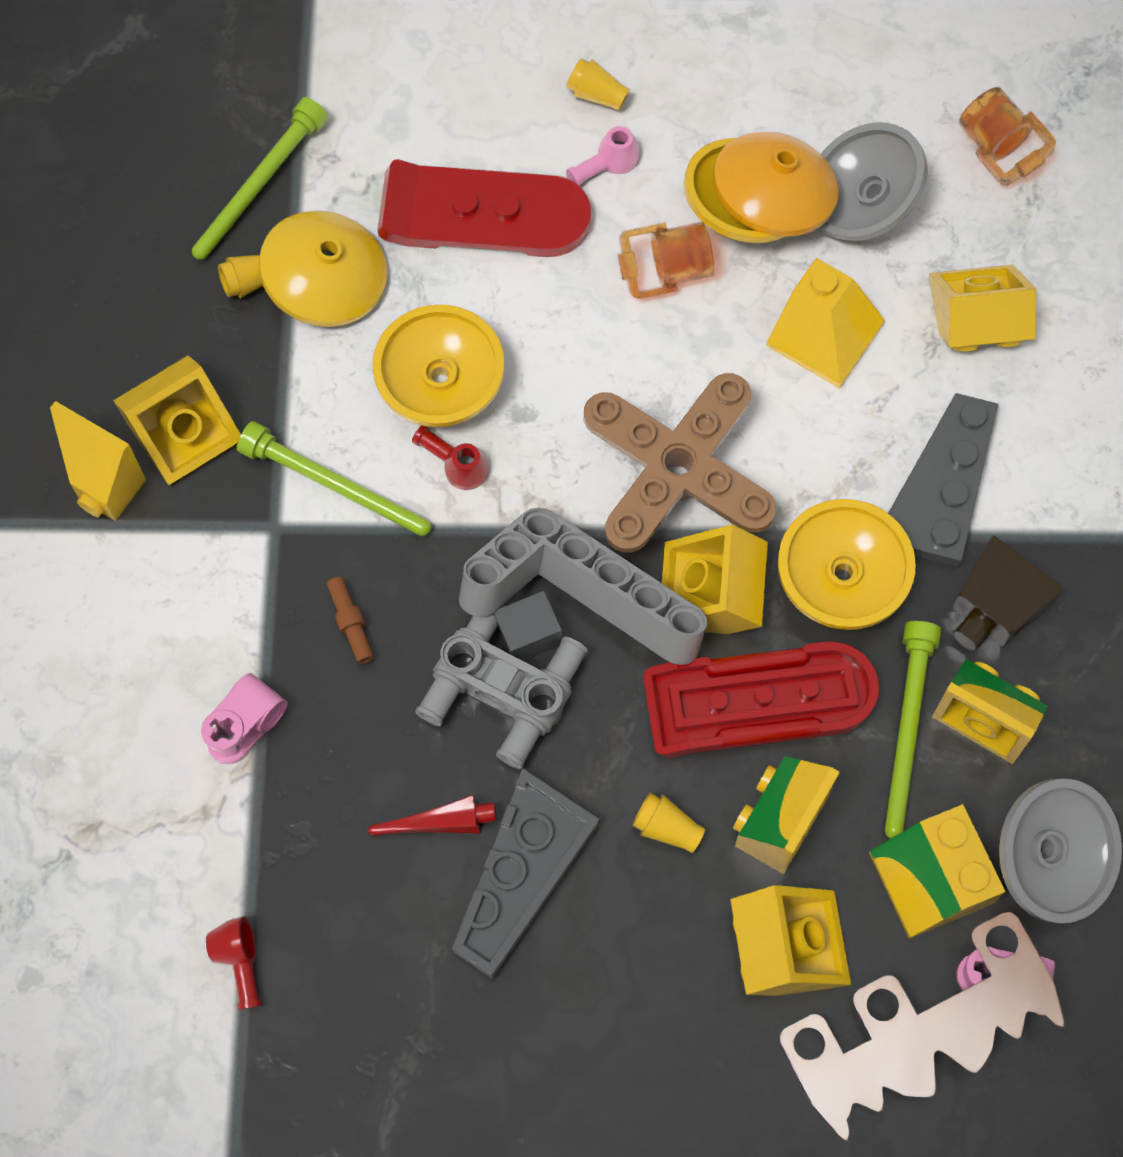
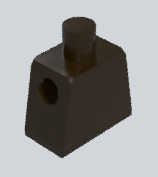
M993 535L952 607L964 619L953 632V635L962 646L969 650H975L986 636L997 645L1005 646L1050 609L1064 587Z

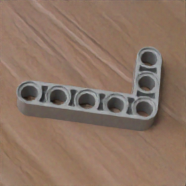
M538 507L525 511L464 564L459 603L465 612L473 616L483 617L491 615L539 574L665 660L673 664L685 665L693 662L699 654L707 627V618L704 612L546 508Z

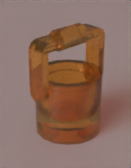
M1001 87L991 88L979 95L960 116L958 122L960 127L979 148L975 151L976 156L1001 185L1007 186L1020 177H1027L1045 164V159L1055 151L1056 139L1034 113L1029 112L1025 115ZM1033 129L1045 145L1038 150L1035 149L1017 162L1014 168L1005 173L996 161L1002 160L1014 152L1028 138Z
M666 222L627 229L620 233L621 253L617 255L622 280L627 281L629 294L634 298L641 299L678 291V283L712 277L714 275L711 241L703 222L668 229ZM651 233V247L655 269L662 286L639 291L636 277H639L634 251H631L629 237Z

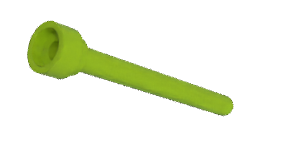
M303 97L292 110L294 115L291 118L292 125L193 246L192 254L196 259L203 260L207 258L305 135L310 136L313 132L320 131L329 119L327 112L320 104L308 97Z
M251 421L243 430L237 444V452L253 460L257 458L265 460L268 457L417 535L425 536L431 531V523L427 519L275 442L276 437L270 434L269 428Z
M909 621L905 623L902 642L906 645V652L910 654L885 823V834L890 839L904 831L928 657L933 656L934 650L938 649L940 644L941 627L925 621Z

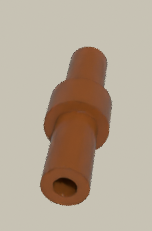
M343 577L332 578L326 585L337 610L334 618L342 635L347 636L357 664L368 663L374 659V655L363 630L366 622L359 606H354Z

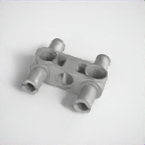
M495 612L489 616H473L466 628L456 630L455 634L443 643L440 651L441 657L433 669L435 681L420 706L415 710V713L428 723L441 726L458 693L465 692L516 721L501 748L498 749L496 756L504 763L514 768L522 769L524 761L539 735L544 736L546 733H549L552 726L556 725L561 719L563 707L572 693V687L569 683L581 661L587 655L588 649L570 637H563L546 670H539L490 644L489 641L498 627ZM462 653L469 654L474 658L469 666L463 668L455 667L450 663L454 656ZM538 695L550 696L555 702L547 710L535 709L530 704L532 699Z

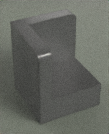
M544 591L495 611V619L508 646V654L525 661L559 647L561 644L562 630Z

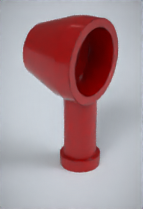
M423 425L413 435V444L422 446L445 462V476L452 486L461 490H472L485 482L489 470L488 461L485 454L476 446L463 443L454 448L432 433L429 427ZM463 456H470L474 459L470 464H462L458 461Z
M245 916L230 919L207 933L206 949L208 956L213 963L233 966L239 1000L237 1003L238 1010L262 1006L261 998H258L252 966L256 958V944L252 927Z

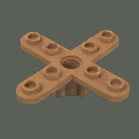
M724 373L716 376L674 430L666 427L613 393L601 392L587 400L583 414L586 428L645 467L611 512L605 523L606 539L615 550L623 553H632L640 550L646 545L676 503L689 497L747 532H761L773 523L776 516V502L773 496L756 483L712 456L750 404L751 388L742 376L734 373ZM673 466H680L685 468L688 472L684 474H674L670 472L668 468Z

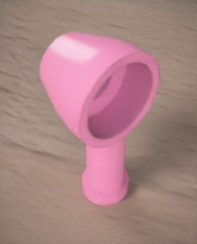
M622 126L610 129L600 142L598 154L576 167L572 166L566 169L567 178L581 186L582 182L604 169L614 174H624L636 167L640 153L635 137L629 129ZM614 142H622L625 144L617 145Z

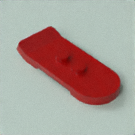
M395 159L385 171L377 232L381 239L407 247L436 249L439 246L525 252L528 256L557 257L575 250L585 240L591 225V206L582 188L573 181L561 176L424 166Z
M831 641L806 644L802 648L714 659L700 657L685 665L668 662L645 670L643 677L654 747L657 753L664 758L847 733L865 722L876 704L879 693L878 677L868 658L850 645Z

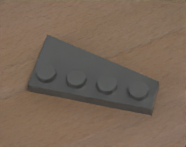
M955 393L889 510L888 514L907 533L915 556L959 567L966 545L998 403Z
M523 768L518 777L517 786L510 804L504 813L494 845L490 849L485 862L484 871L477 889L473 893L452 947L455 954L491 979H493L600 824V819Z

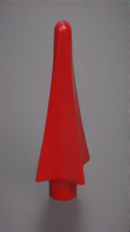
M473 795L422 813L371 825L368 828V832L373 836L418 832L481 834L479 823L497 821L496 807L494 802L478 805L474 801Z

